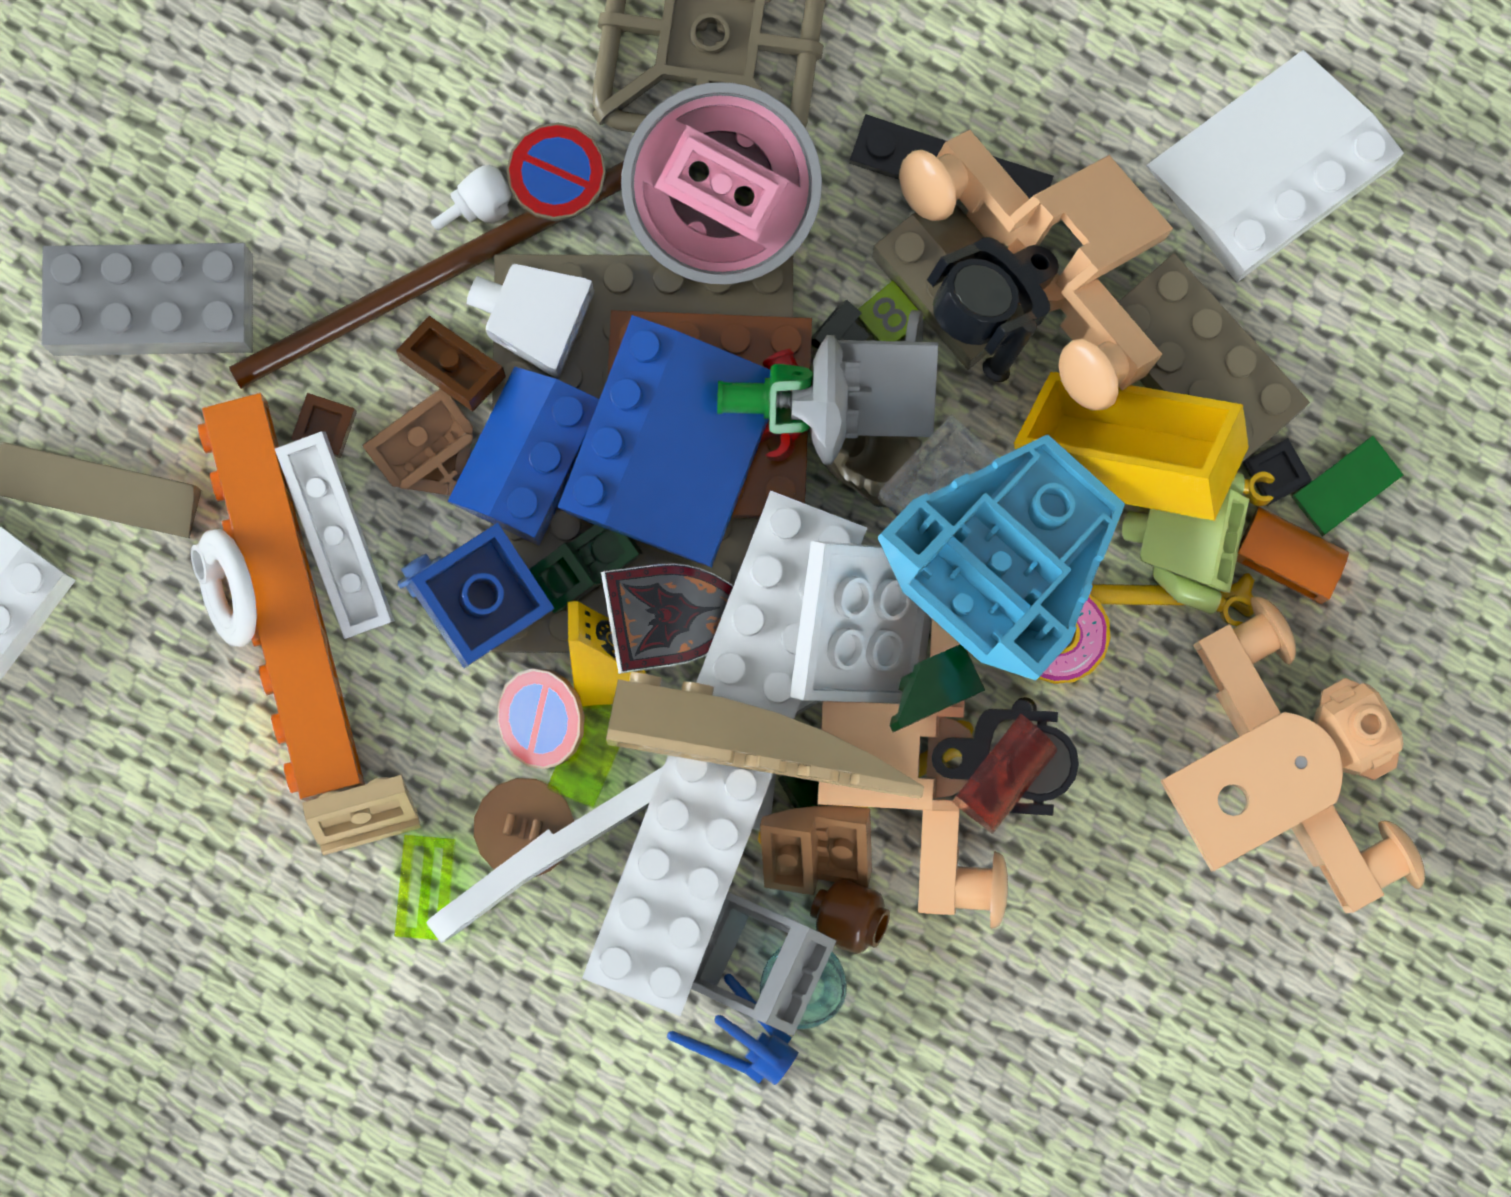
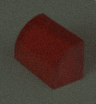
M1020 714L960 790L952 803L990 833L994 834L1057 753L1056 746L1036 725Z

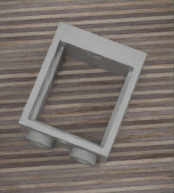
M728 892L691 989L794 1036L836 940ZM748 917L788 933L756 1004L717 986Z

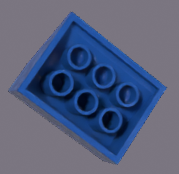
M632 315L558 508L573 517L712 568L769 420L764 419V414H717L718 380L723 382L765 383V378H770V369L679 331Z

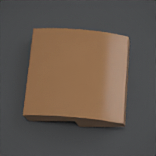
M812 806L785 810L762 817L760 834L764 888L814 895L818 879L831 882L848 879L863 886H869L872 874L870 808Z

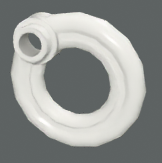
M208 530L203 534L199 544L191 547V562L200 584L203 601L217 633L230 646H246L255 634L257 621L256 598L251 575L236 542L224 530ZM225 575L232 595L233 612L223 589L222 579Z

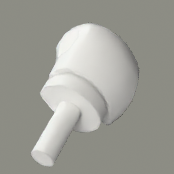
M483 165L477 168L457 186L458 189L450 193L455 204L433 219L431 223L439 231L462 214L470 223L477 218L485 223L492 224L503 219L509 213L507 204L513 195L509 189L507 178L494 166Z

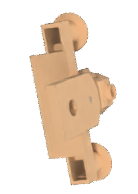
M1252 597L1251 606L1255 617L1233 629L1228 624L1193 645L1217 686L1219 692L1215 695L1239 737L1160 780L1211 872L1292 828L1313 867H1320L1345 913H1354L1384 896L1381 889L1402 877H1405L1414 888L1420 889L1425 881L1424 864L1416 845L1402 828L1390 821H1380L1378 827L1383 840L1360 852L1334 807L1341 791L1343 772L1352 775L1358 774L1373 781L1397 768L1399 752L1402 751L1404 744L1402 732L1378 691L1368 684H1359L1347 678L1321 691L1319 707L1316 709L1313 721L1292 713H1280L1253 664L1276 652L1286 664L1290 665L1296 655L1295 639L1287 620L1274 604L1262 597ZM1226 786L1238 787L1246 797V806L1239 815L1232 816L1224 813L1218 804L1219 793Z

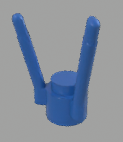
M726 974L724 976L725 983L735 995L754 1004L757 1003L733 975ZM723 1015L715 1016V1023L749 1048L744 1057L751 1063L675 1031H670L667 1034V1038L670 1041L743 1072L758 1084L765 1078L773 1085H776L791 1067L799 1053L788 1045L792 1037L787 1033L758 1021L769 1033L770 1037L762 1032L755 1039Z

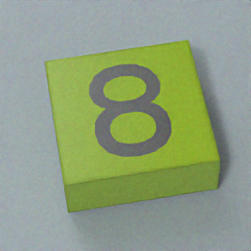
M892 280L858 308L862 314L857 319L876 341H900L906 336L911 310L918 309Z

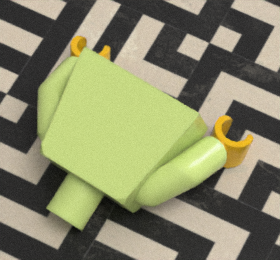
M1265 471L1258 472L1251 479H1244L1242 473H1237L1215 521L1150 509L1149 514L1129 511L1122 525L1123 538L1125 541L1143 543L1140 553L1141 561L1153 566L1154 579L1177 602L1208 614H1213L1215 611L1220 612V616L1225 623L1238 626L1243 622L1234 621L1230 618L1228 614L1229 606L1236 601L1251 607V603L1248 599L1241 596L1223 598L1220 591L1230 593L1249 502L1256 506H1265L1274 498L1272 496H1261L1256 493L1254 484L1255 482L1270 484L1275 479L1270 473Z

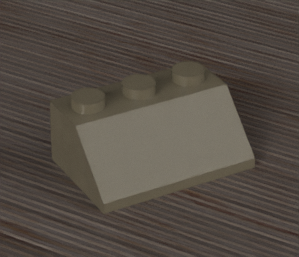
M956 204L953 214L946 220L930 221L921 217L916 212L913 213L874 245L872 258L890 280L896 283L918 310H922L925 321L965 368L969 370L988 354L984 349L987 344H965L952 338L940 327L934 316L933 300L942 282L932 287L927 281L942 256L985 238ZM1018 304L1016 312L1010 321L1024 315L1021 305Z

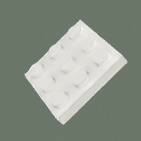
M811 541L790 697L803 701L900 703L903 693L898 690L901 678L913 672L915 664L926 659L931 617L903 593L881 545Z

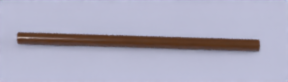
M624 161L606 170L602 193L594 204L622 190L621 180ZM526 211L229 366V369L238 386L242 389L489 260L495 254H500L563 220L551 221L542 219Z

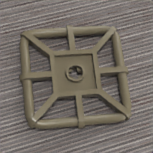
M606 0L605 12L599 14L597 25L602 32L592 90L593 107L595 109L592 116L599 125L606 124L620 131L635 133L647 115L625 112L622 109L663 79L696 84V86L716 82L736 83L763 91L754 79L758 50L797 57L790 110L806 128L816 61L821 59L824 45L819 41L825 0H805L800 38L761 33L765 5L772 0H665L662 19L624 14L626 0ZM709 23L716 24L717 32L725 35L723 40L716 41L714 46H706L703 39L696 37L697 31H705ZM631 32L659 36L655 65L612 95L621 33Z

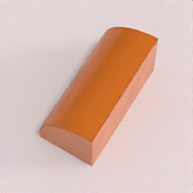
M1258 506L1241 539L1237 562L1323 604L1331 598L1345 568L1349 552Z

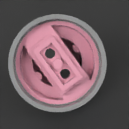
M716 82L682 90L668 97L646 116L634 133L627 148L623 162L621 189L623 204L630 226L640 243L653 258L669 270L685 278L702 283L725 285L741 283L761 277L779 267L797 251L809 234L816 219L821 199L822 177L814 143L801 121L788 107L759 89L736 83ZM697 161L704 162L709 168L708 177L701 182L694 181L689 176L690 166ZM741 186H747L754 192V200L748 206H740L734 199L736 189Z

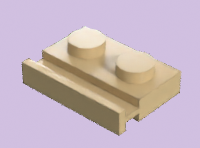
M402 775L391 778H376L363 786L341 792H326L316 799L302 802L305 820L317 844H320L323 856L421 828L417 809L414 808L412 797Z

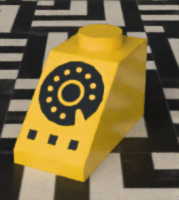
M579 601L568 602V643L574 689L580 697L582 706L613 704L618 679L629 681L631 672L618 673L609 618ZM646 670L635 671V673L646 674Z

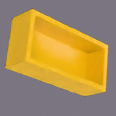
M1052 371L1048 375L1014 441L1016 450L1048 434L1125 504L1215 521L1249 448L1243 404L1130 385L1124 390L1118 387L1116 401L1108 409L1090 410L1081 406L1069 396L1061 382L1060 373Z

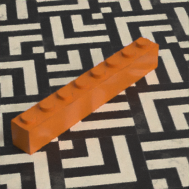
M261 393L204 407L202 412L205 423L198 424V432L205 453L213 452L217 471L210 472L211 484L217 501L225 500L229 519L222 521L223 530L236 542L251 575L257 609L256 630L251 640L254 647L262 645L266 664L259 666V673L266 695L274 694L278 713L271 715V720L277 742L279 744H287L291 762L284 764V773L291 793L299 792L301 800L309 801L318 798L326 792H341L363 786L365 781L292 495L275 451L279 444L268 401Z

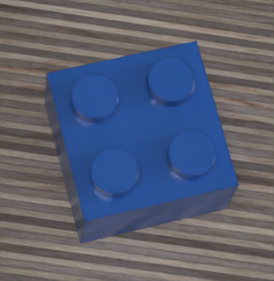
M499 523L494 524L415 575L408 583L464 669L555 609Z

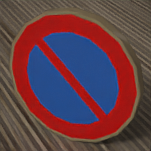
M559 122L539 125L524 134L511 150L506 169L509 189L518 204L533 216L551 221L572 219L590 209L602 193L606 178L604 156L593 137L577 126Z

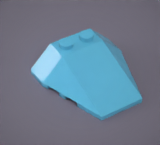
M1047 434L995 459L992 464L970 475L967 473L954 479L951 484L929 495L926 493L913 499L878 536V540L903 593L977 660L1036 681L1072 641L1077 628L1075 627L1084 603L1088 600L1093 587L1092 582L1100 562L1105 557L1125 503Z

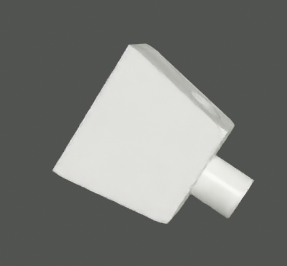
M512 264L503 286L477 276L470 288L467 304L491 313L486 325V332L490 339L549 375L559 379L593 297L594 287L592 281L586 278Z

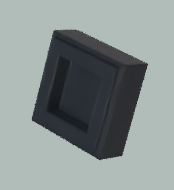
M1288 438L1256 454L1243 463L1251 478L1258 472L1264 471L1274 477L1275 481L1270 484L1255 482V486L1261 496L1274 497L1266 506L1277 502L1312 482L1311 477Z

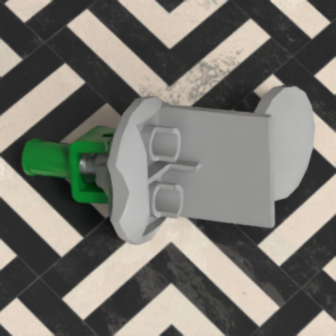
M911 310L905 341L837 340L835 335H827L813 360V372L803 366L774 364L770 369V378H765V383L723 382L718 380L717 414H764V419H769V430L774 434L797 433L811 428V439L824 465H832L840 452L845 438H858V435L933 437L938 342H923L922 310Z

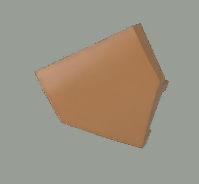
M438 389L362 446L393 487L450 496L469 459L473 439V426L451 396Z

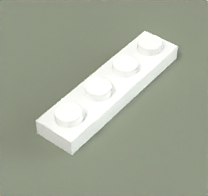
M321 431L275 448L344 639L394 622V617L326 432Z

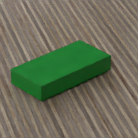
M1371 436L1294 494L1292 498L1323 537L1404 474L1376 438Z

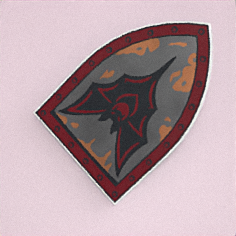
M657 564L601 572L618 673L676 666L706 656L733 585L704 569L682 564Z

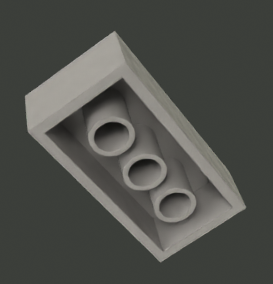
M245 243L43 246L42 346L53 356L253 353V254Z

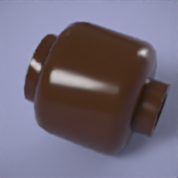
M841 879L836 881L828 891L825 889L818 891L811 906L810 916L816 919V931L836 940L834 946L858 954L864 952L869 946L875 948L879 945L889 923L890 911L884 908V899L878 891L848 879Z

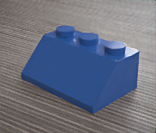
M514 366L448 499V503L492 524L499 523L502 529L539 546L558 508L599 399L556 378Z

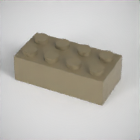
M1175 253L1118 301L1162 353V356L1146 377L1140 380L1146 388L1243 404L1249 448L1241 465L1310 403Z

